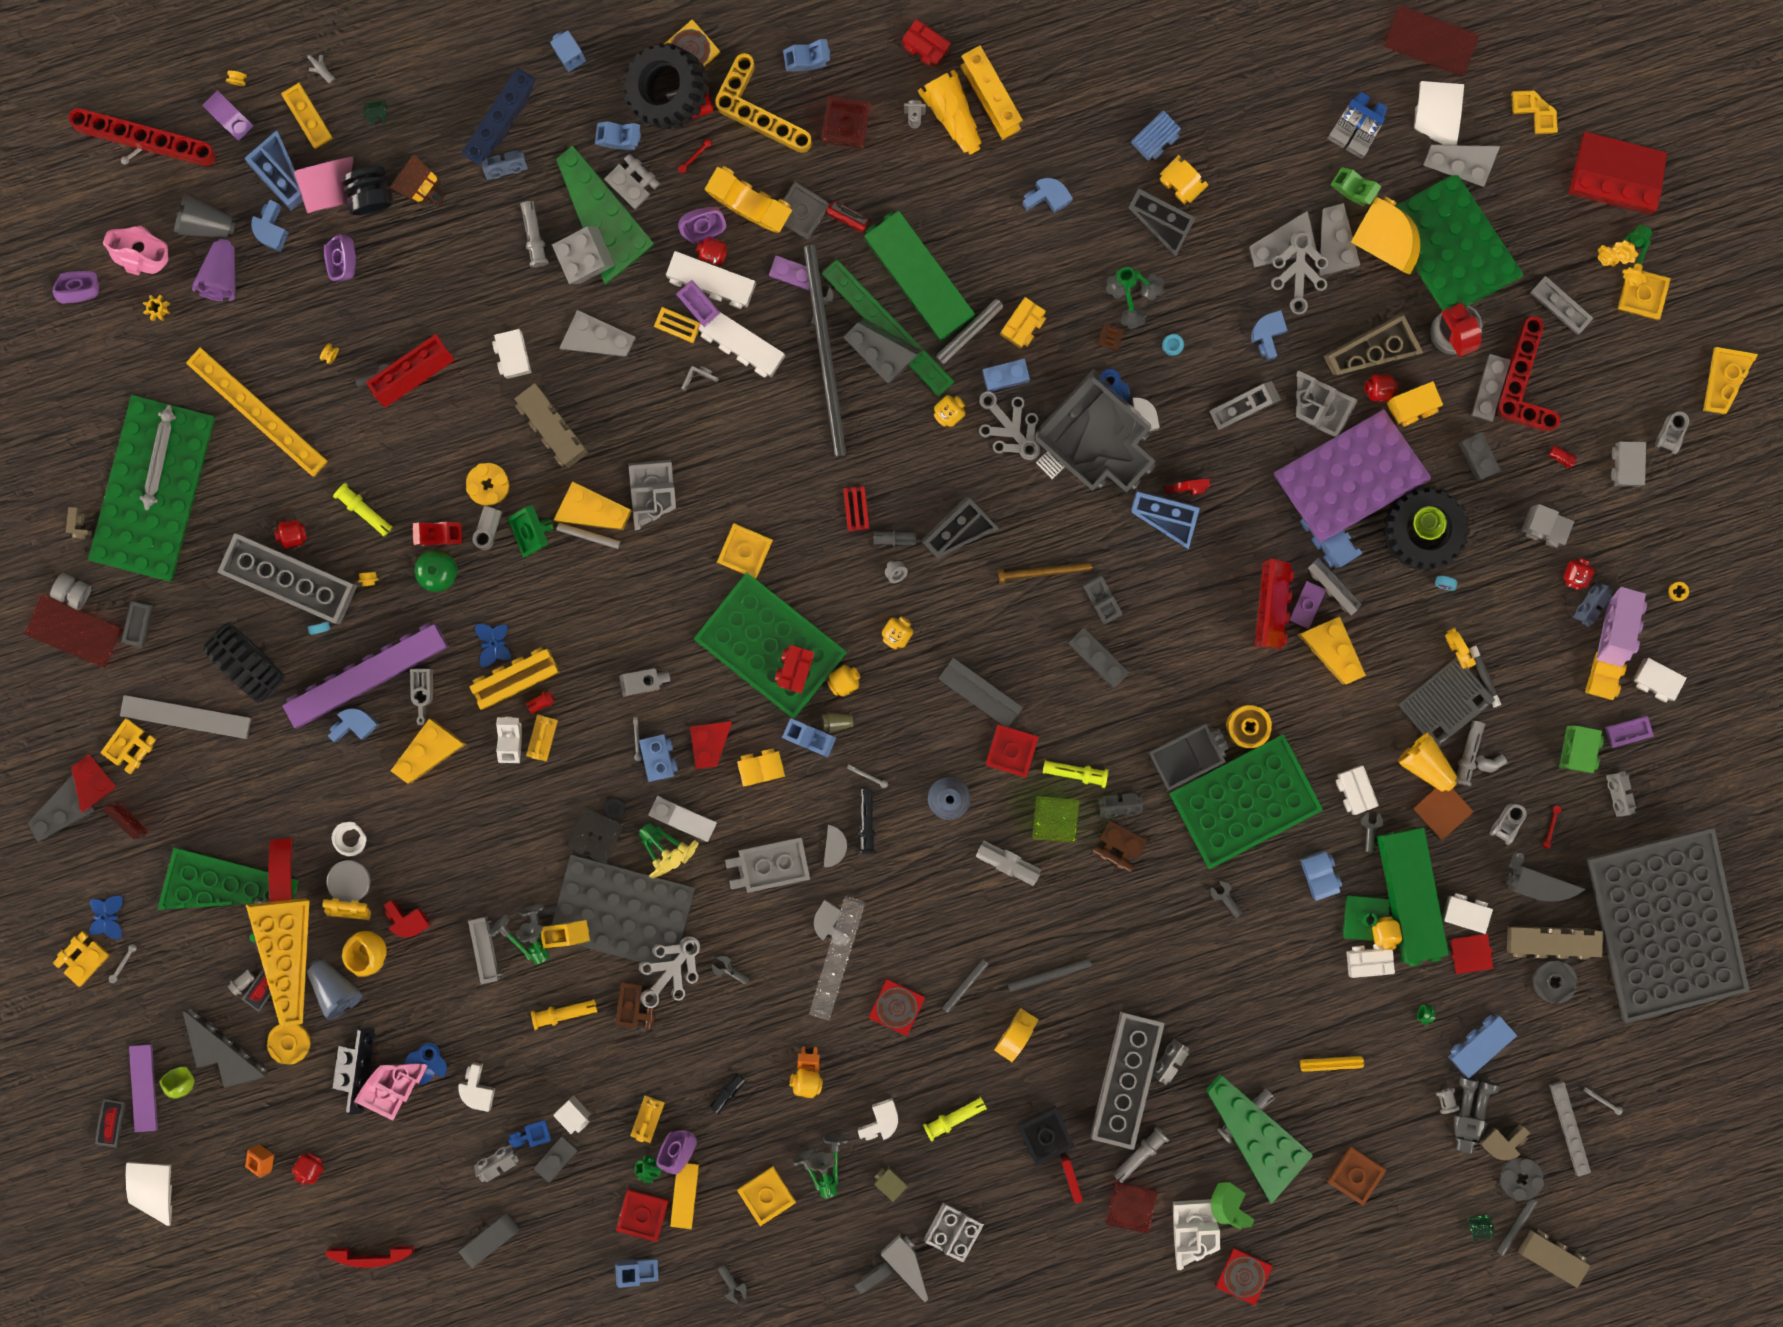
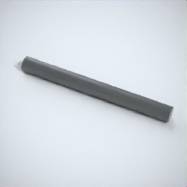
M1086 959L1010 983L1008 987L1010 992L1092 967L1090 959Z

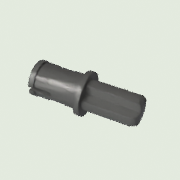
M893 530V532L874 531V545L886 544L893 545V547L895 545H915L916 533L896 532V530Z

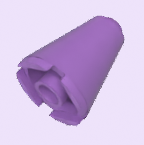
M219 239L213 242L193 282L192 291L195 292L197 289L201 297L215 301H223V298H229L228 301L235 299V248L228 240Z

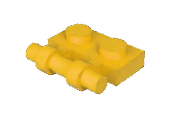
M125 718L100 753L117 766L125 760L128 762V765L124 770L132 774L135 768L138 769L142 764L140 761L146 753H150L153 749L152 745L157 739L149 735L145 741L142 740L140 737L144 730L128 718ZM136 744L140 748L133 757L129 752Z
M339 898L323 900V908H325L324 912L327 916L370 920L371 911L365 903H359L357 900H352L351 902L340 901Z
M84 931L78 936H74L70 940V945L65 950H61L57 954L58 958L53 962L57 968L66 963L69 967L65 970L64 974L78 987H81L110 956L96 941H92L89 946L84 943L89 937ZM78 948L82 953L74 960L71 955Z

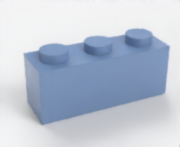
M1488 1016L1482 1022L1483 1026L1478 1031L1476 1029L1471 1031L1466 1036L1467 1040L1462 1045L1459 1043L1450 1050L1451 1054L1448 1058L1465 1077L1470 1078L1517 1037L1500 1016Z

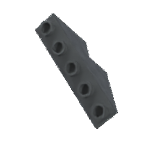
M190 1008L183 1012L197 1068L218 1063L224 1087L252 1081L268 1075L265 1065L258 1061L254 1062L246 1050L243 1048L238 1049L233 1045L234 1041L230 1037L219 1034L216 1031L217 1027L209 1021H203L200 1018V1013L195 1009Z

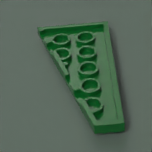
M572 145L556 160L582 227L598 226L615 266L600 273L606 286L651 249L654 243Z
M174 847L157 910L253 904L257 899H270L268 871ZM292 878V900L295 899L300 881Z
M1219 1074L1206 1091L1225 1122L1227 1129L1233 1136L1249 1168L1255 1175L1258 1184L1264 1191L1267 1200L1272 1204L1313 1155Z

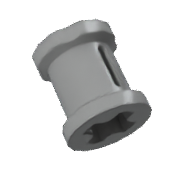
M1454 1088L1436 1092L1442 1107L1440 1110L1441 1114L1460 1110L1459 1106L1456 1105Z

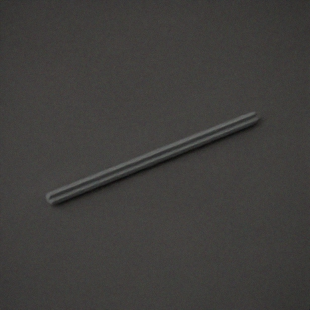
M815 245L804 246L833 448L835 456L840 457L846 455L816 248Z

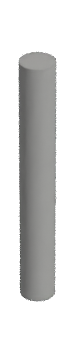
M558 523L557 531L616 549L620 546L619 540Z

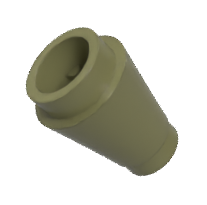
M831 712L822 714L823 732L828 731V733L853 727L852 714Z

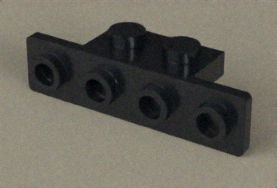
M359 1028L357 1030L355 1048L338 1046L332 1089L349 1092L346 1114H362L364 1111V1106L354 1101L368 1080L375 1033L373 1028Z

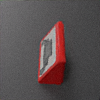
M832 201L826 209L828 216L861 233H865L871 222L870 218L837 201Z

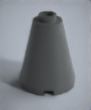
M184 192L175 223L174 234L227 238L228 234L233 235L236 222H232L233 217Z

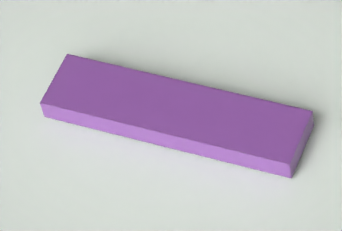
M152 1044L129 1046L134 1129L135 1132L157 1131Z

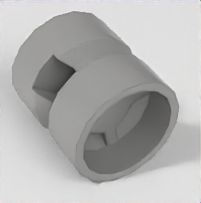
M63 572L54 582L50 597L60 602L67 601L68 606L80 610L90 595L91 586L80 580L75 582L74 577Z

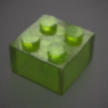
M1035 795L1031 838L1075 843L1080 800Z

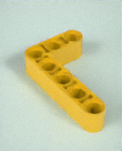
M743 53L738 55L716 96L715 102L718 111L797 152H807L811 148L812 142L811 136L806 130L741 99L755 67L753 58L749 54ZM742 61H748L750 67L743 70L739 68V64ZM732 80H739L741 82L737 89L729 86ZM723 99H729L731 105L723 108L720 106V102ZM747 108L751 112L749 116L741 117L739 111ZM761 118L769 119L770 122L766 127L758 125V121ZM785 127L789 132L786 136H779L777 130ZM799 137H805L808 142L804 146H799L796 140Z

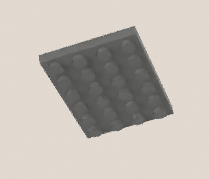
M571 854L552 925L587 920L590 941L575 945L638 962L648 961L649 963L674 960L678 953L666 954L663 958H658L653 955L652 949L656 944L669 946L680 943L695 887L658 877L652 879L644 873ZM662 947L656 950L657 955L662 953Z

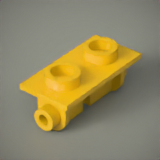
M537 715L526 756L537 760H548L558 720Z
M644 1096L630 1136L636 1138L635 1140L639 1142L651 1143L665 1102Z

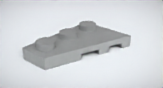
M1344 203L1322 209L1319 254L1328 259V266L1325 269H1318V276L1360 266L1355 244L1351 243L1353 236ZM1324 259L1319 261V266L1322 267L1325 265Z

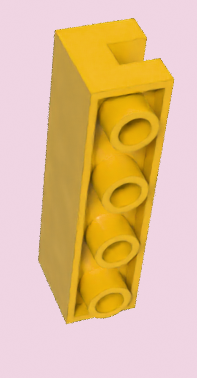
M540 647L532 651V656L525 660L522 656L511 662L512 666L506 669L504 666L493 670V675L485 678L483 675L473 680L474 684L469 687L472 693L475 694L480 710H484L560 673L550 650H543Z

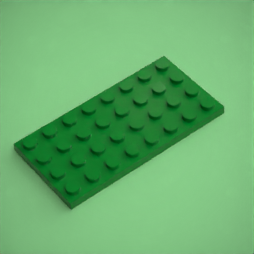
M131 395L88 561L173 582L216 417L171 405L176 419L170 421L171 431L158 490L154 494L158 502L151 505L149 510H145L140 496L146 494L145 484L158 425L162 421L158 413L165 410L168 404Z

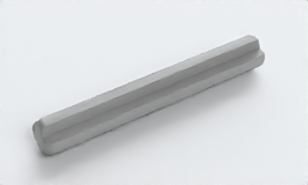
M995 299L937 354V359L943 364L946 363L1003 309V304L998 299Z

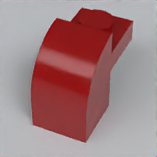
M1463 303L1443 310L1442 316L1452 331L1449 341L1457 355L1462 357L1478 350L1481 344V331L1475 316L1471 317Z
M461 522L413 523V544L422 546L462 544Z
M394 899L384 905L386 908L384 912L388 919L395 921V924L389 927V929L400 937L415 936L432 926L421 907L405 916Z

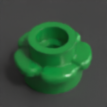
M1421 1005L1417 1013V1019L1423 1022V1025H1428L1435 1020L1436 1011L1432 1005Z

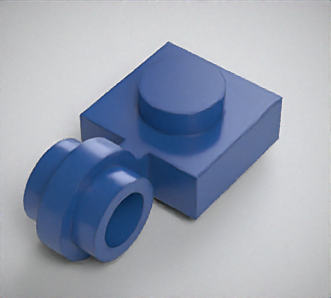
M545 1119L524 1125L526 1134L518 1131L510 1134V1139H508L509 1144H512L513 1148L524 1145V1140L528 1139L530 1147L551 1141Z

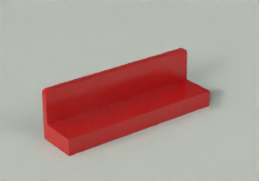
M435 334L366 381V384L375 398L385 408L455 359L446 349L439 336Z

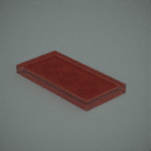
M1399 5L1383 47L1464 76L1479 35Z
M41 595L25 635L106 668L122 628Z

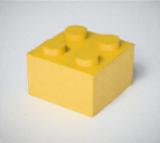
M1432 381L1393 397L1387 402L1395 424L1399 425L1402 423L1403 427L1418 421V416L1422 415L1424 419L1439 412L1438 408L1443 403Z

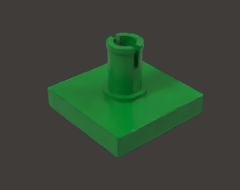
M533 505L527 506L507 518L523 558L531 556L549 545L544 533L553 530V524L547 525V523L552 521L549 518L539 521Z
M1346 895L1342 938L1374 941L1372 927L1377 924V919L1389 917V899Z

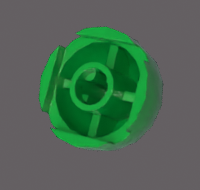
M431 550L418 558L415 563L414 574L416 581L422 588L430 592L439 593L453 586L458 574L456 561L451 555L441 550Z

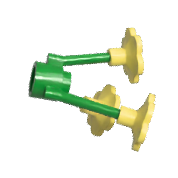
M648 823L639 831V836L643 839L641 842L647 848L656 869L649 875L652 879L664 875L672 868H677L680 865V861L685 864L692 857L699 844L696 840L689 846L683 842L680 843L664 832L659 826L655 828L652 823ZM661 836L678 846V849H674L671 852L666 850L659 842ZM656 845L662 852V861L656 857L651 846Z

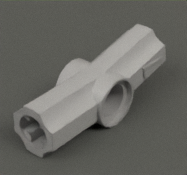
M983 841L976 854L977 858L995 866V869L1011 877L1014 876L1034 886L1040 876L1041 869L1021 860L1022 858L1006 849L1002 850L986 841Z

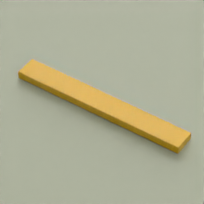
M201 347L186 362L188 366L311 476L315 477L327 464L328 461Z

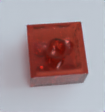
M828 95L821 137L822 143L864 150L871 103Z

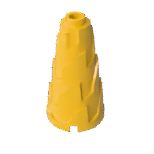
M954 69L950 71L952 77H949L948 73L926 84L924 86L927 90L926 92L922 88L917 91L964 153L968 152L971 155L981 149L979 145L982 142L976 130L977 126L970 113L958 74Z

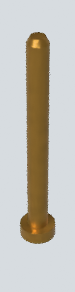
M1086 562L1004 572V569H998L999 583L1004 584L1005 580L1090 571L1093 569L1092 563Z

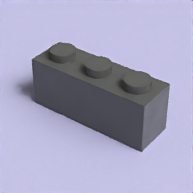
M1082 628L1067 643L1112 688H1115L1129 674L1085 628Z

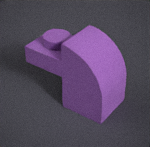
M218 90L202 105L238 141L253 127Z

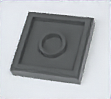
M794 181L783 201L790 204L789 208L792 209L784 226L808 241L826 214V209L830 203Z

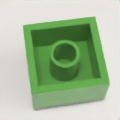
M1567 726L1559 768L1583 773H1594V770L1598 769L1600 758L1597 757L1598 750L1602 748L1604 736H1601L1602 731L1580 726Z

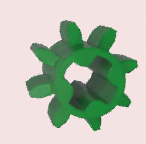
M643 1156V1161L639 1160L636 1163L635 1174L638 1176V1180H642L644 1183H653V1178L658 1179L662 1169L657 1166L656 1158H653V1156Z

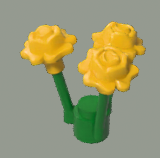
M1638 225L1634 232L1631 231L1621 242H1616L1611 248L1601 245L1598 248V260L1603 266L1611 265L1612 267H1615L1619 261L1623 264L1628 262L1634 263L1638 256L1635 246H1642L1638 262L1633 268L1624 269L1622 273L1624 274L1623 278L1626 279L1625 281L1631 286H1639L1642 283H1646L1647 274L1642 272V262L1647 248L1651 244L1649 241L1652 236L1651 229L1645 225Z

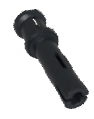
M860 789V830L857 832V836H859V850H857V854H876V850H874V836H876V832L873 830L872 789Z

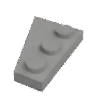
M1431 144L1423 165L1449 175H1458L1460 179L1484 187L1500 146Z
M1308 211L1249 247L1254 268L1272 264L1273 257L1282 254L1291 245V236L1298 230H1305L1312 236V246L1317 251ZM1299 237L1297 240L1298 244L1302 245L1305 242V238ZM1296 252L1287 260L1295 259ZM1277 258L1275 263L1282 262V259Z
M577 310L559 349L627 357L636 337Z

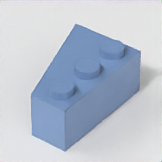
M275 131L247 155L245 160L285 206L292 211L303 202L294 174L295 169L278 131Z
M1136 489L1131 512L1189 549L1200 507Z
M1302 518L1300 520L1302 526L1306 531H1309L1310 528ZM1310 530L1314 536L1312 538L1314 545L1317 549H1322L1325 554L1323 558L1329 567L1333 566L1334 569L1340 568L1363 554L1359 548L1355 549L1350 541L1351 536L1348 532L1345 533L1344 530L1322 543H1319Z

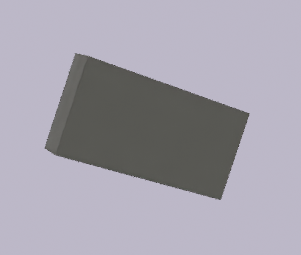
M134 601L130 602L121 643L144 647L153 610L152 605Z

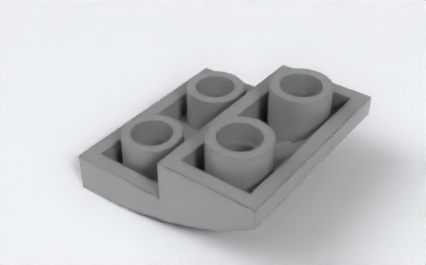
M943 1202L923 1241L943 1251L945 1254L964 1262L984 1224Z

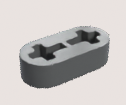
M885 1262L859 1279L854 1286L862 1294L888 1277L893 1272V1269L888 1262Z

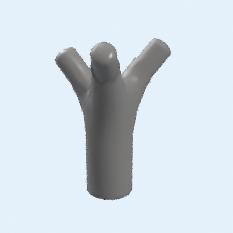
M308 55V59L315 66L309 67V71L319 73L328 84L332 83L335 78L326 69L323 55H319V62L311 55Z

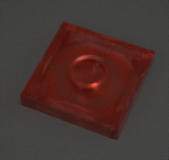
M120 803L107 804L104 807L103 811L133 840L145 838L149 833Z
M1115 1182L1106 1225L1149 1234L1157 1190Z

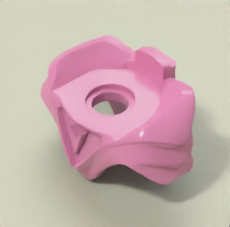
M142 226L112 229L107 231L103 244L109 251L112 260L124 266L128 273L139 275L142 271L154 274L159 272L168 262V246L166 243L153 236ZM141 242L145 247L142 252H137L132 249L133 245Z

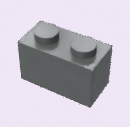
M1482 432L1458 443L1476 482L1501 471Z

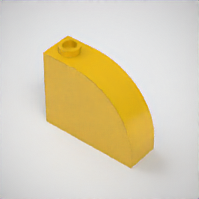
M1376 196L1351 243L1410 275L1420 253V235L1417 226L1409 215L1395 207L1397 202L1386 196L1384 200Z

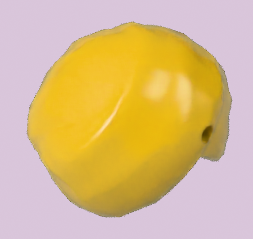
M361 931L354 934L347 940L342 950L344 965L358 977H366L378 972L382 968L387 954L385 942L372 931Z

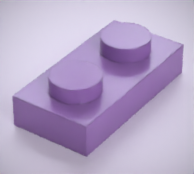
M775 256L769 277L809 291L807 267Z

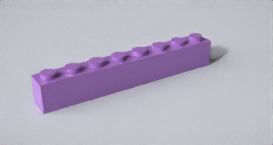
M427 623L419 628L420 632L412 636L409 633L400 638V643L394 646L390 643L382 647L381 653L375 656L373 653L362 658L363 662L355 666L353 663L343 668L344 673L338 676L332 674L324 679L325 683L319 686L317 684L309 686L305 689L306 693L298 696V694L287 698V703L282 706L293 727H302L449 648L438 625L433 624L431 626L430 623Z

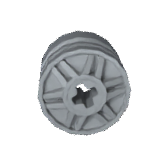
M1471 306L1466 307L1471 317L1475 316L1482 333L1483 325L1480 315ZM1441 312L1431 324V341L1441 352L1455 355L1457 353L1449 341L1452 331H1450Z

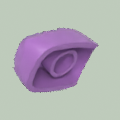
M716 206L695 209L684 214L680 218L678 226L682 236L691 243L696 244L699 243V240L704 242L708 236L715 237L721 234L726 229V222L720 208Z
M346 234L334 236L324 245V258L328 276L332 281L351 279L355 275L356 269L354 241Z
M91 271L62 273L53 286V296L62 304L87 301L97 297L99 293L98 277L96 273Z
M688 1130L669 1132L659 1151L656 1162L657 1166L665 1172L679 1174L690 1160L697 1145L695 1135Z

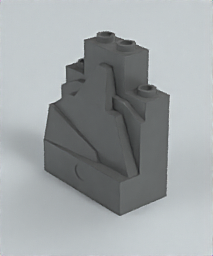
M1094 369L1036 431L1035 441L1092 491L1096 487L1100 489L1108 480L1106 478L1108 476L1127 493L1130 488L1134 490L1140 484V478L1144 473L1149 474L1156 466L1154 464L1156 457L1139 442L1140 440L1144 442L1150 436L1151 424L1115 392L1113 386Z

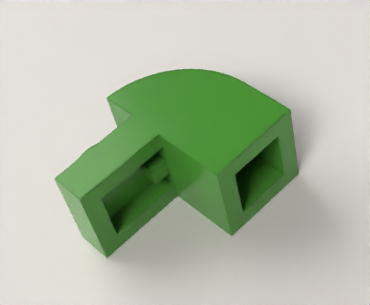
M1341 167L1330 184L1340 194L1361 206H1365V204L1370 205L1381 189L1377 182L1366 180L1354 170Z
M1230 1182L1217 1184L1211 1198L1212 1214L1220 1224H1231L1238 1229L1252 1227L1254 1219L1239 1209L1246 1193Z

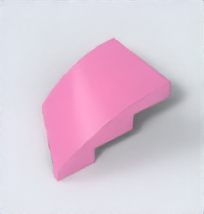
M353 156L294 171L307 214L347 204L348 194L344 193L343 189L345 186L341 183V177L352 172Z
M381 1065L366 1081L354 1102L390 1120H394L402 1102L407 1101L415 1083L419 1084L427 1065Z

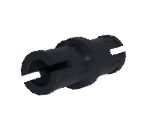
M736 1073L726 1087H722L721 1093L709 1107L720 1115L731 1100L734 1101L735 1095L747 1083L746 1079Z

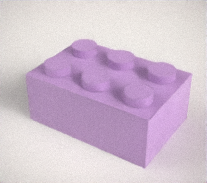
M1620 587L1609 600L1596 660L1622 667L1626 661H1630L1633 653H1637L1640 641L1637 640L1638 634L1641 633L1644 624L1641 621V617L1647 608V602H1644L1645 593Z

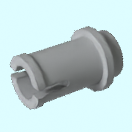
M247 969L235 981L231 980L228 988L235 996L241 995L242 991L254 982L256 977Z

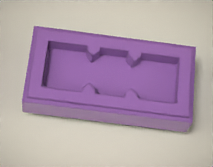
M693 280L676 293L703 327H706L720 314L719 310Z
M1306 581L1289 621L1309 629L1325 594V589Z
M1648 716L1605 727L1611 748L1654 736Z

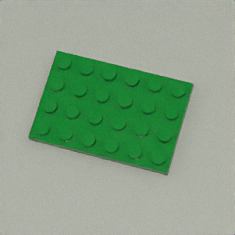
M1451 175L1395 206L1409 215L1417 226L1420 235V253L1414 268L1442 311L1459 303H1463L1466 308L1523 277V272L1458 175Z
M747 572L694 638L697 643L793 719L796 718L847 654L843 648ZM790 645L815 652L802 694L777 686L778 682L774 681L778 668L782 669L785 662L781 660L784 648L789 649Z
M1284 734L1169 793L1208 869L1323 811Z

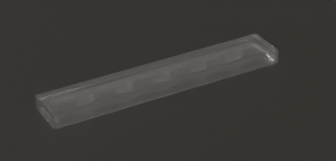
M847 896L844 897L809 1012L811 1016L830 1020L866 902Z

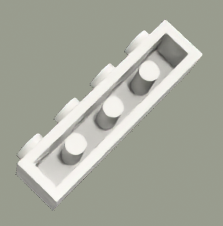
M676 251L666 273V277L670 279L669 283L681 287L682 284L687 285L693 280L703 292L710 294L709 298L719 302L722 299L730 301L729 305L741 309L742 306L748 307L756 286L754 280Z
M721 312L706 327H703L702 324L699 327L703 339L710 343L714 340L720 344L718 347L720 350L728 355L730 352L738 356L736 360L745 366L751 364L756 368L754 371L764 378L767 375L772 378L785 357L783 352Z

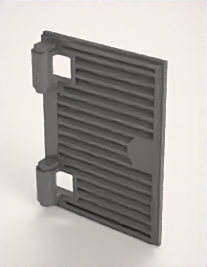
M1456 657L1399 703L1398 706L1423 735L1429 733L1437 745L1440 746L1491 705L1495 699L1467 667L1464 669L1461 667ZM1480 694L1484 699L1475 705L1472 700ZM1440 726L1444 732L1436 738L1432 732Z

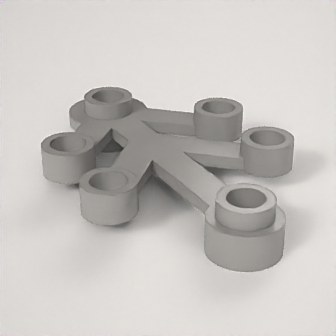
M1305 230L1296 231L1291 236V245L1282 254L1276 255L1272 259L1273 266L1280 269L1285 266V261L1296 252V261L1279 277H1274L1271 280V286L1275 290H1281L1285 282L1295 274L1294 298L1290 301V309L1298 315L1305 313L1308 308L1307 301L1303 299L1304 273L1313 282L1315 289L1323 291L1327 287V281L1319 277L1305 262L1306 252L1315 260V266L1318 269H1325L1328 266V259L1321 256L1312 246V236ZM1299 237L1305 238V242L1302 245H1299L1297 242ZM1277 258H1281L1283 261L1279 266L1275 264ZM1320 259L1325 260V265L1322 267L1318 265ZM1277 279L1281 280V286L1279 287L1274 286V282ZM1319 280L1324 281V286L1322 288L1317 287V282ZM1297 301H1300L1302 303V306L1299 309H1296L1294 307V304Z
M989 391L984 392L979 399L981 407L990 409L1005 428L990 427L984 424L979 428L980 436L984 438L989 436L1013 437L1018 444H1005L1003 441H996L993 444V451L997 454L1003 452L1019 453L1025 460L1037 458L1040 453V446L1034 439L1038 416L1035 413H1029L1026 416L1025 422L1028 427L1025 438L1020 432L1021 413L1024 407L1023 398L1015 397L1012 400L1013 418L1011 422L996 404L997 398L995 394ZM986 397H990L992 399V403L990 405H986L984 403V399ZM1020 400L1022 402L1021 407H1016L1014 401ZM1034 416L1036 422L1033 424L1029 423L1028 417ZM987 427L989 434H982L981 429ZM998 443L1002 444L1003 450L997 451L995 445ZM1027 446H1031L1033 448V452L1031 454H1028L1025 451V448Z
M688 936L676 945L663 946L656 944L653 947L652 953L658 958H663L666 954L679 953L674 960L656 963L643 961L640 963L639 971L644 975L664 971L653 987L641 994L640 999L644 1006L654 1008L658 1005V994L672 976V998L680 1001L685 997L681 975V965L685 960L687 964V971L684 974L685 980L691 984L698 981L699 976L696 972L695 956L700 951V943L696 938ZM691 943L692 948L687 951L686 945ZM662 947V953L657 955L656 950ZM648 964L649 970L644 972L643 967ZM691 973H694L693 980L688 979V976ZM677 990H681V995L679 997H675V992ZM651 994L652 999L647 1002L645 998Z

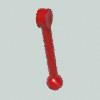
M706 139L704 145L684 165L678 167V171L681 174L686 173L687 167L707 147L712 145V141Z
M1560 806L1552 808V821L1547 839L1543 843L1545 849L1551 848L1550 841L1557 815L1561 813Z

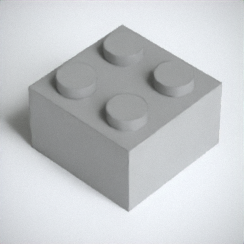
M587 226L552 245L569 284H581L615 266L598 226Z

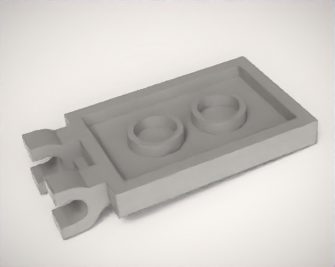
M802 837L738 850L739 857L725 860L727 869L738 866L740 872V879L729 881L731 890L746 887L747 893L810 880Z

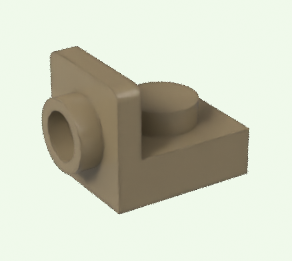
M68 507L66 533L72 534V538L85 539L86 535L92 536V531L80 530V526L84 524L82 509Z

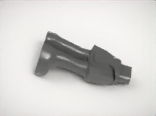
M1460 1076L1459 1084L1463 1088V1098L1460 1114H1454L1455 1140L1458 1141L1456 1150L1473 1154L1474 1145H1478L1477 1141H1480L1488 1125V1122L1484 1120L1490 1095L1499 1092L1500 1085L1486 1080ZM1478 1088L1477 1102L1473 1116L1470 1115L1474 1093Z

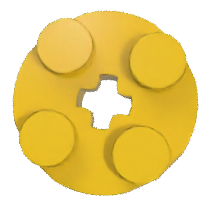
M492 463L478 464L467 476L466 491L471 499L480 505L492 506L500 503L509 492L508 476L498 465ZM488 478L492 479L491 484H493V488L484 490L482 482L487 481Z
M1456 628L1448 630L1445 635L1446 641L1452 651L1457 650L1455 654L1461 667L1469 669L1476 665L1474 658L1470 657V651L1459 632L1456 631Z

